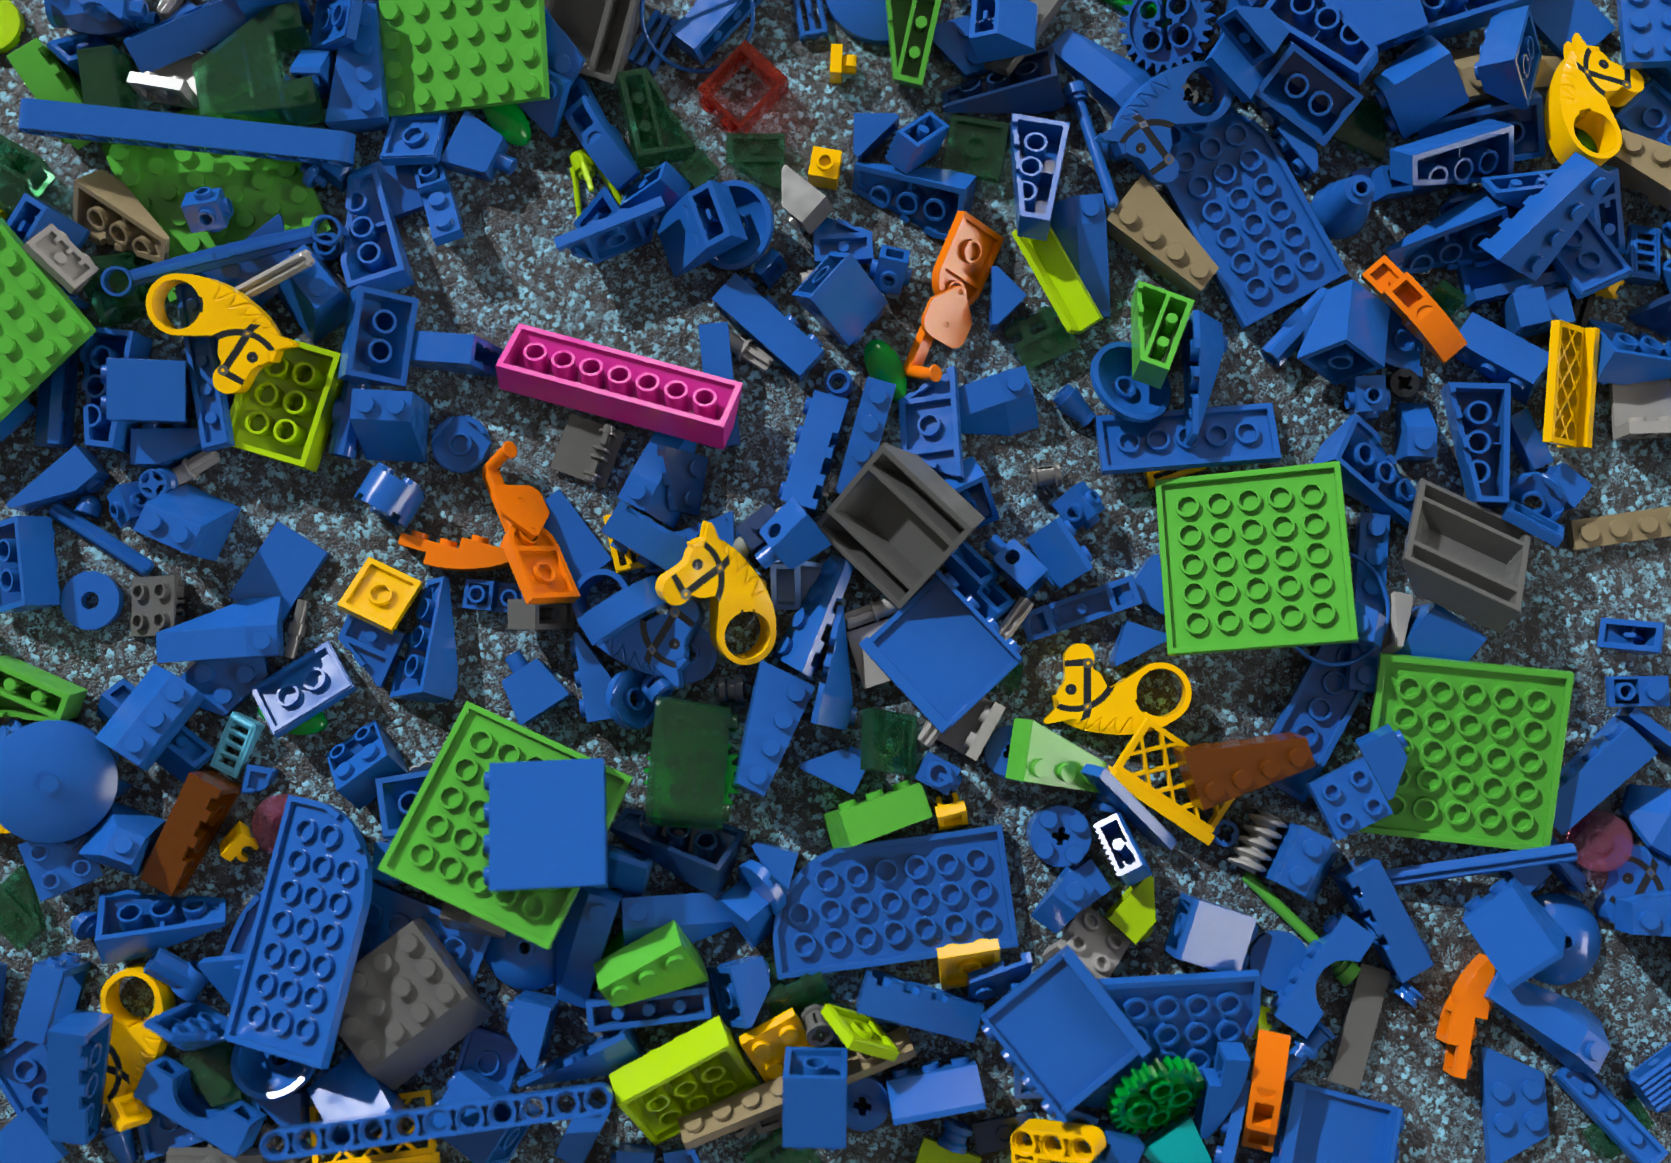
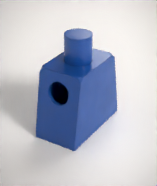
M464 111L440 158L447 170L488 182L493 180L498 170L512 175L518 162L516 158L506 154L509 145L505 138L467 111Z
M792 497L760 528L759 533L768 545L754 556L765 569L778 559L789 569H794L832 544L804 508Z
M995 534L984 545L994 556L992 559L994 569L1021 596L1030 599L1048 581V569L1014 538L1006 544ZM1012 559L1018 561V562L1015 563V564H1009V563H1007L1009 560H1012Z
M520 650L504 659L513 674L502 680V685L520 726L528 725L574 695L542 659L537 658L528 663Z

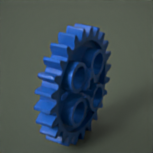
M1132 0V6L1123 5V8L1129 13L1128 16L1119 18L1122 22L1127 23L1126 27L1119 30V33L1127 34L1128 37L1121 43L1124 46H1132L1127 52L1128 56L1138 54L1135 64L1141 65L1146 60L1145 70L1150 71L1155 65L1156 73H1161L1165 66L1168 70L1175 67V64L1177 66L1185 64V60L1195 62V52L1205 54L1201 44L1203 42H1212L1206 36L1207 32L1215 31V27L1208 25L1209 20L1216 18L1215 14L1207 13V10L1214 5L1211 1L1186 0V8L1180 14H1177L1174 9L1175 3L1178 0H1167L1166 9L1163 0ZM1155 3L1157 13L1152 19H1148L1146 17V9L1150 4ZM1167 18L1171 19L1172 24L1168 25L1167 29L1162 28V23L1167 22ZM1186 28L1189 38L1184 44L1180 45L1177 41V34L1181 29ZM1157 33L1160 38L1159 45L1151 50L1148 45L1149 38ZM1168 38L1171 43L1170 51L1167 50Z

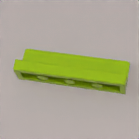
M1051 226L1047 241L1017 236V229L1011 233L1068 333L1080 335L1104 319Z

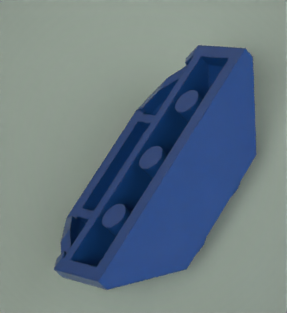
M1637 784L1627 785L1620 812L1625 818L1628 817L1633 829L1648 848L1671 860V789Z

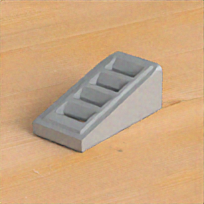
M1396 591L1389 595L1391 608L1390 622L1385 637L1382 640L1381 653L1394 654L1403 648L1413 606V595ZM1384 606V617H1386V606Z

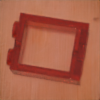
M746 39L697 88L700 100L698 103L701 108L709 115L714 113L721 119L719 122L728 133L733 134L735 132L740 138L789 90L788 78ZM745 64L771 90L739 122L712 96Z

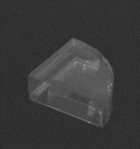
M830 467L822 491L824 496L831 498L835 496L841 472L840 469Z

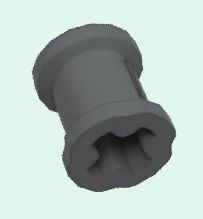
M1059 461L1045 466L1035 467L1034 464L1028 465V481L1031 491H1035L1037 487L1055 485L1056 488L1062 486Z
M819 1004L806 1007L801 1014L802 1023L807 1027L806 1039L810 1045L816 1047L828 1044L834 1036L832 1027L820 1013L824 1006ZM813 1014H816L817 1021H814ZM818 1029L821 1030L822 1037H819Z

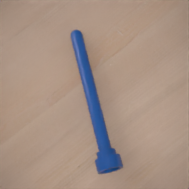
M1076 80L1068 83L1063 88V94L1066 102L1075 108L1106 203L1109 208L1115 209L1119 205V200L1100 144L1095 141L1097 135L1086 106L1089 93L1085 82Z

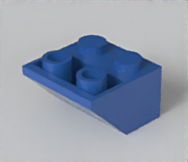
M972 0L968 39L978 63L1036 53L1037 4L1028 0Z
M26 193L23 194L7 221L9 227L24 244L51 223L58 230L63 231L79 250L91 233L90 230L52 206Z
M1061 517L1056 518L1023 541L1027 550L1048 569V582L1054 591L1059 590L1094 568L1090 563L1093 561L1092 555L1084 545L1080 547L1074 538L1077 535L1074 527L1068 520L1063 521Z
M375 719L358 729L355 734L341 744L334 746L326 754L337 791L358 810L377 798L375 779L408 773L403 757Z

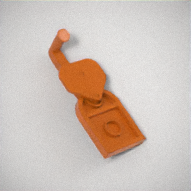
M957 211L934 265L931 280L934 296L927 303L921 318V326L904 363L903 369L907 377L933 382L941 380L942 371L938 365L933 364L930 367H923L932 342L935 339L948 348L953 349L963 345L972 326L969 306L980 296L1004 238L966 211Z
M506 441L483 466L482 478L504 528L503 549L526 605L574 603L581 596L557 541L543 527L549 516V510L542 494L529 485H505L499 468L507 459L514 458L517 455L516 445L511 441Z

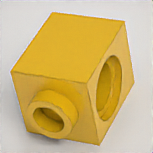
M813 146L808 170V182L812 186L837 190L842 166V151Z

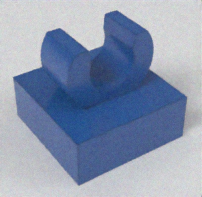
M771 248L766 255L763 254L755 262V267L752 270L759 281L770 289L788 269V266L781 254Z

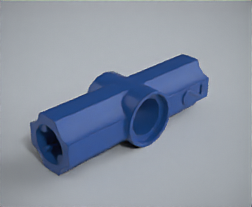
M1321 286L1301 308L1298 307L1280 325L1281 329L1263 346L1260 352L1270 365L1279 368L1299 346L1301 347L1328 289Z
M344 380L341 397L336 399L332 411L334 428L328 451L330 455L356 460L359 440L350 421L352 388L371 389L372 385Z

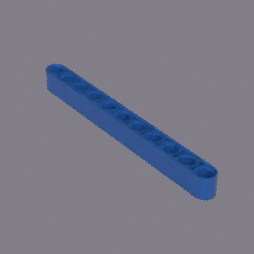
M33 98L20 99L18 130L31 135L339 167L354 166L356 135L345 131Z
M596 1082L282 1126L263 1136L260 1142V1151L264 1158L270 1161H278L595 1116L609 1110L614 1102L615 1094L609 1084ZM595 1090L605 1092L608 1098L607 1104L602 1107L594 1105L591 1100L592 1092ZM562 1095H571L575 1099L576 1106L574 1110L566 1111L560 1106ZM538 1099L543 1103L544 1111L541 1115L531 1114L528 1109L530 1100ZM498 1104H507L511 1108L512 1115L510 1119L503 1120L499 1118L496 1112ZM468 1108H474L478 1111L480 1116L478 1124H470L465 1119V1111ZM435 1113H442L446 1116L447 1126L445 1129H439L434 1125L433 1116ZM404 1117H409L414 1121L415 1130L413 1133H406L402 1129L401 1122ZM371 1122H378L382 1126L383 1133L381 1138H375L371 1135L369 1130ZM340 1126H344L349 1130L350 1139L348 1142H342L338 1138L337 1131ZM307 1131H312L317 1135L318 1142L316 1147H311L306 1143L305 1135ZM275 1135L284 1139L285 1148L283 1152L274 1148L273 1139Z

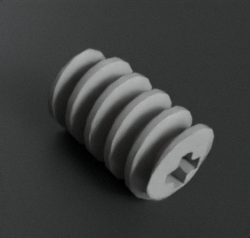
M1258 808L1255 809L1259 814L1248 815V818L1254 825L1246 824L1243 826V829L1249 836L1240 835L1238 837V840L1244 847H1233V851L1239 858H1228V862L1256 875V871H1267L1261 864V861H1272L1271 856L1266 850H1277L1278 848L1271 841L1272 838L1282 839L1283 837L1276 830L1277 827H1288L1283 820Z

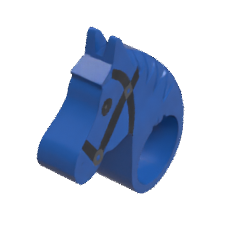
M1205 61L1189 62L1173 67L1152 77L1140 86L1121 107L1114 118L1111 129L1098 135L1095 141L1110 144L1114 157L1120 156L1130 160L1140 175L1143 174L1151 185L1157 186L1169 183L1179 173V164L1170 153L1172 148L1171 127L1198 126L1219 119L1229 109L1233 92ZM1192 72L1204 75L1213 88V104L1205 116L1193 112L1187 105L1186 100L1183 101L1185 96L1182 86L1185 85L1187 78Z
M595 569L587 572L576 583L581 596L572 603L576 618L578 619L588 612L586 606L587 596L590 589L597 582L604 579H615L622 589L632 585V583L626 577L608 569ZM689 598L681 605H672L668 614H660L650 620L645 616L623 629L610 640L596 645L625 665L647 674L666 677L675 687L683 689L682 671L691 663L689 659V645L693 636L704 622V609L699 603Z
M1611 834L1614 851L1605 860L1608 864V880L1602 892L1595 900L1594 909L1599 919L1615 925L1616 898L1671 889V860L1648 847L1634 845L1623 835Z

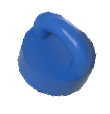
M649 674L643 680L641 690L653 705H657L665 701L674 692L675 686L666 677ZM659 679L649 688V684L652 681Z

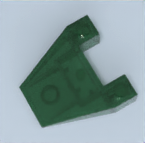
M298 1L267 6L192 65L200 116L291 126H304L325 122L321 96L312 76L285 81L280 52L312 47L308 24Z

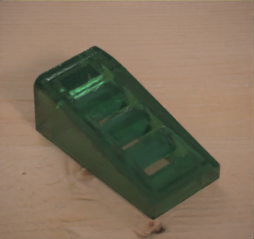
M1633 1097L1623 1103L1647 1130L1655 1125L1637 1097ZM1595 1122L1582 1130L1583 1136L1599 1158L1613 1159L1622 1152Z

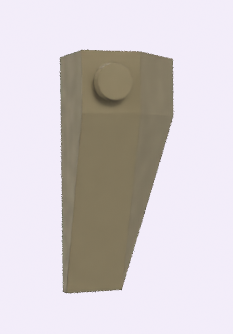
M1468 47L1450 51L1470 100L1457 109L1496 99V97L1484 92L1481 80H1476L1474 65L1480 58L1479 48ZM1542 55L1533 90L1537 92L1548 91L1553 74L1562 61V57Z
M103 169L74 179L73 220L91 231L87 239L101 246L105 244L115 247V250L121 252L125 250L135 252L137 257L154 262L169 259L170 237L125 183Z

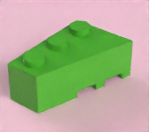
M885 0L892 82L894 84L921 90L941 0Z
M37 37L6 55L36 99L91 105L67 64ZM59 138L64 144L68 142L78 150L92 142Z
M1138 280L1131 298L1133 380L1161 389L1195 300Z
M8 654L0 656V717H17L36 721L70 720L78 717L88 692L87 689Z
M1014 718L1005 778L1101 793L1081 773V770L1086 764L1106 768V762L1034 720Z
M907 779L893 784L894 790L884 793L883 789H879L865 794V800L856 802L855 799H851L838 804L839 809L822 814L833 849L853 847L933 817L922 783L911 784L910 780Z
M675 920L593 964L599 991L613 1008L709 981L702 956Z

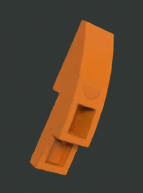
M1385 254L1361 274V279L1402 318L1401 323L1443 365L1467 345V341L1428 292L1407 271L1403 273Z
M415 530L411 531V535L401 533L398 544L401 546L425 552L423 564L431 567L462 572H479L510 566L502 542L500 547L489 545L490 539L472 534L471 539L462 537L459 548H457V542L440 538L439 543L428 540V534Z
M1479 953L1459 975L1445 1001L1438 1022L1435 1038L1446 1043L1443 1071L1453 1077L1466 1079L1467 1071L1472 1066L1471 1042L1477 1034L1475 1018L1488 1020V1013L1493 1008V1005L1483 996L1497 970L1486 954Z
M1259 1029L1241 1146L1273 1153L1291 1035Z

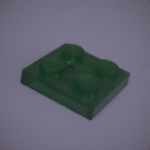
M952 113L942 169L975 175L976 180L999 183L1009 123Z
M875 708L863 709L860 770L906 777L915 776L917 716Z

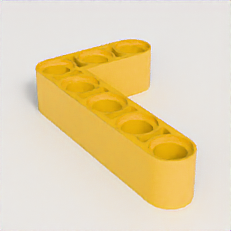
M1036 1118L1028 1119L1011 1135L1012 1163H1051L1050 1160L1066 1163H1091L1104 1150L1106 1137L1101 1129L1093 1125L1063 1123L1061 1121ZM1055 1137L1061 1142V1145L1057 1143ZM1084 1141L1090 1145L1091 1149L1085 1145Z

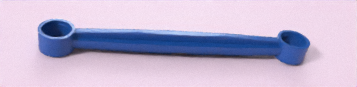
M322 214L314 218L311 226L232 242L133 270L120 266H111L103 271L100 282L103 290L109 295L125 298L132 295L137 286L154 283L157 279L167 274H198L270 256L314 242L324 246H335L343 239V225L335 217ZM326 219L332 220L338 227L337 236L331 241L321 240L317 235L318 225ZM116 271L125 272L129 279L127 289L121 293L112 290L109 284L111 275Z

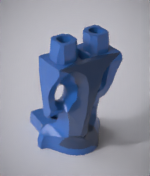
M44 0L48 21L54 28H66L86 35L126 37L160 23V16L156 12H149L148 3L145 0Z

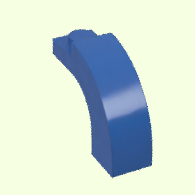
M659 574L644 578L622 589L577 619L592 646L610 640L623 629L649 614L671 608L672 605L661 600L656 594L655 584Z

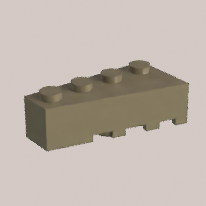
M1622 129V145L1620 150L1604 164L1619 169L1620 184L1633 192L1638 190L1649 198L1648 202L1656 207L1660 204L1671 211V146Z
M1143 174L1121 200L1118 207L1106 219L1107 235L1193 300L1219 269Z

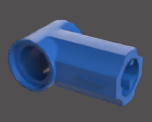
M161 947L152 953L144 967V973L169 985L178 997L189 1002H193L209 982L207 976L198 968V961L190 960V962H187Z

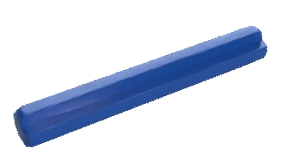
M56 502L49 509L51 518L142 576H148L155 566L152 560L61 502Z

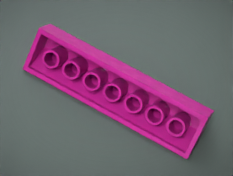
M520 323L517 325L495 365L499 389L724 450L734 427L743 383Z

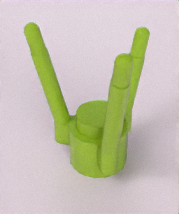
M580 149L573 152L569 157L572 164L569 171L572 177L577 218L582 213L579 178L585 180L589 192H594L591 178L596 175V171L620 205L622 197L597 167L586 150Z

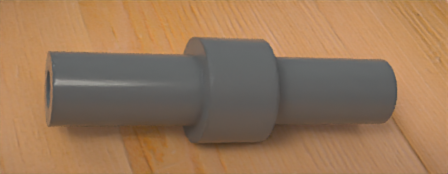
M297 600L293 621H289L287 628L289 638L284 657L297 658L301 637H305L307 629L305 620L310 601Z

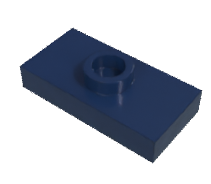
M1032 1112L972 1121L977 1155L1010 1150L1012 1133L1025 1121L1033 1118Z

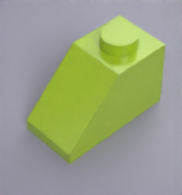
M1152 876L1128 887L1103 915L1135 944L1139 940L1141 942L1145 941L1154 930L1152 926L1156 922L1154 878Z

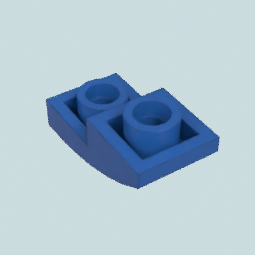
M466 578L462 608L507 613L508 599H524L518 584Z

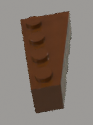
M1293 732L1255 736L1254 738L1241 740L1232 739L1218 743H1201L1187 747H1172L1191 804L1202 810L1209 809L1316 766L1307 738Z
M213 770L189 772L156 845L142 866L144 870L140 879L169 896L182 894L240 795L242 786Z

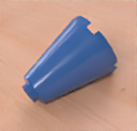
M1355 175L1328 183L1316 192L1310 206L1326 234L1330 236L1329 238L1335 240L1347 239L1357 234L1365 226L1375 195V185L1369 177Z

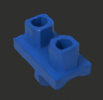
M303 163L299 170L304 173L302 182L308 188L314 187L317 184L324 188L329 182L340 192H343L347 188L346 178L351 174L350 171L354 170V167Z

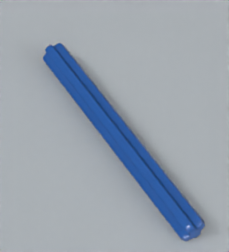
M1573 843L1391 868L1385 871L1393 887L1573 862L1578 859L1575 845Z

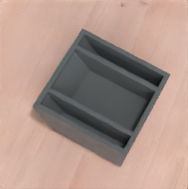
M544 0V5L552 14L553 19L562 31H565L587 60L580 73L616 84L633 48L640 23V0Z
M883 443L816 524L831 542L832 546L892 603L901 609L985 518L918 455Z
M1421 478L1417 485L1402 564L1414 594L1497 633H1501L1521 612L1531 534L1503 520L1501 514Z
M420 916L412 920L355 964L338 1033L367 1073L392 1090H396L494 1013L425 919Z

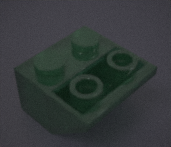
M0 134V210L11 215L24 193L38 199L55 178V174L44 159Z
M135 252L90 257L99 270L84 287V290L102 326L130 323L146 315V297L153 283L137 286L132 295L121 298L106 293L101 286L100 278L103 271L108 267L120 266L133 270L150 265V260L137 257ZM116 271L111 275L109 284L112 290L121 293L127 289L129 279L125 272ZM166 297L165 305L169 302L168 297Z

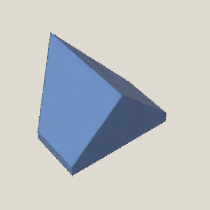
M781 560L774 562L770 566L771 601L774 610H799L809 588L813 586L819 576L824 563L805 561L796 568L789 569Z

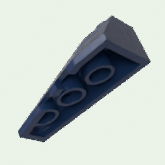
M1053 46L1025 55L1009 77L991 71L992 73L982 80L972 78L942 92L944 113L1037 114L1052 112L1059 107L1065 106Z
M625 808L610 827L612 833L689 885L716 896L731 876L746 836V831L717 820L711 821L709 819L708 823L702 824L691 821L690 824H686L685 816H681V819L675 822L671 818H664L659 812Z

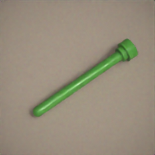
M1250 872L1243 874V882L1308 944L1315 939L1318 941L1320 937L1256 876ZM1341 960L1331 964L1333 966L1332 971L1335 972L1334 977L1344 986L1351 983L1361 971V968L1351 960Z

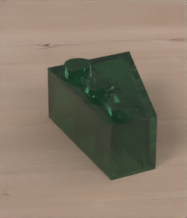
M113 45L76 49L84 104L137 109L136 91L126 82L130 71L136 72V63L132 58ZM96 142L101 146L115 144L106 142Z
M647 67L618 72L617 91L633 158L638 168L658 166L665 161L675 163L692 160L695 145L681 127L678 117L673 114L668 106L665 96Z

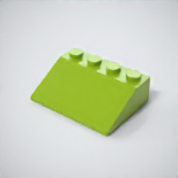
M297 341L300 346L284 350L280 363H273L264 367L258 373L247 392L235 394L230 409L235 446L231 447L317 473L333 424V406L336 399L341 397L344 380L337 379L341 353Z
M720 1016L706 1020L700 1026L685 1034L678 1035L674 1040L659 1048L650 1050L646 1055L631 1063L622 1065L618 1070L609 1074L617 1105L654 1146L680 1133L678 1118L761 1085L733 1034Z

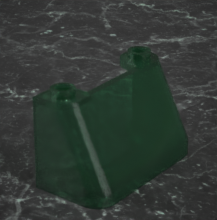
M657 696L645 805V816L650 826L723 830L724 822H729L730 804H725L724 797L728 746L731 732L737 733L738 715L733 714L732 708Z

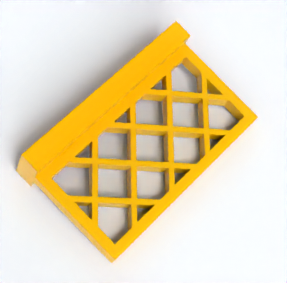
M1551 320L1542 442L1555 444L1559 448H1592L1600 342L1599 328H1584L1563 320Z
M1145 717L1113 767L1109 766L1107 770L1135 798L1209 846L1215 837L1212 834L1234 799L1214 806V814L1208 823L1200 819L1198 807L1191 804V802L1180 805L1176 803L1174 790L1185 788L1184 782L1172 783L1170 769L1177 768L1178 764L1177 762L1169 764L1166 748L1174 746L1187 747L1189 745L1148 717ZM1151 727L1158 732L1160 744L1145 748L1143 736ZM1164 737H1166L1172 742L1165 743ZM1161 750L1163 765L1148 768L1146 753ZM1140 754L1143 770L1130 772L1124 768L1130 756ZM1165 771L1167 786L1160 788L1152 787L1150 773ZM1144 775L1145 781L1137 776ZM1168 791L1169 797L1164 795L1163 792ZM1192 808L1193 814L1186 809Z
M432 1089L399 1094L402 1100L407 1099L404 1102L406 1105H409L414 1098L425 1097V1106L434 1105ZM310 1106V1123L318 1122L319 1111L316 1106ZM414 1124L413 1127L409 1130L408 1133H413V1132H414V1130H415V1124ZM383 1130L377 1138H381ZM311 1131V1147H316L318 1138ZM436 1138L428 1139V1147L416 1148L411 1142L399 1143L395 1150L390 1153L377 1146L368 1148L362 1157H356L350 1151H346L344 1153L338 1152L332 1161L321 1162V1154L312 1156V1163H441L440 1151L437 1152ZM404 1145L410 1149L400 1151ZM373 1150H376L379 1153L376 1155H370ZM343 1154L348 1157V1159L339 1160Z

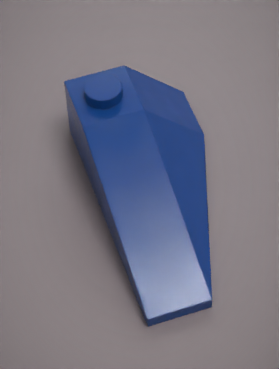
M1025 365L958 387L961 434L1013 436L1039 428L1034 392Z
M837 605L811 723L847 730L848 725L854 726L857 708L852 707L853 696L844 607Z

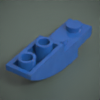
M578 76L570 87L565 106L567 111L563 114L597 167L616 190L621 191L638 177L641 172L617 127L609 124L587 80Z
M1254 94L1249 101L1255 103L1262 111L1264 120L1276 128L1271 134V138L1279 151L1290 162L1292 171L1297 176L1302 177L1305 182L1308 181L1319 169L1315 140Z
M441 160L439 164L412 165L416 185L423 199L435 245L440 246L465 237L457 200L446 167Z

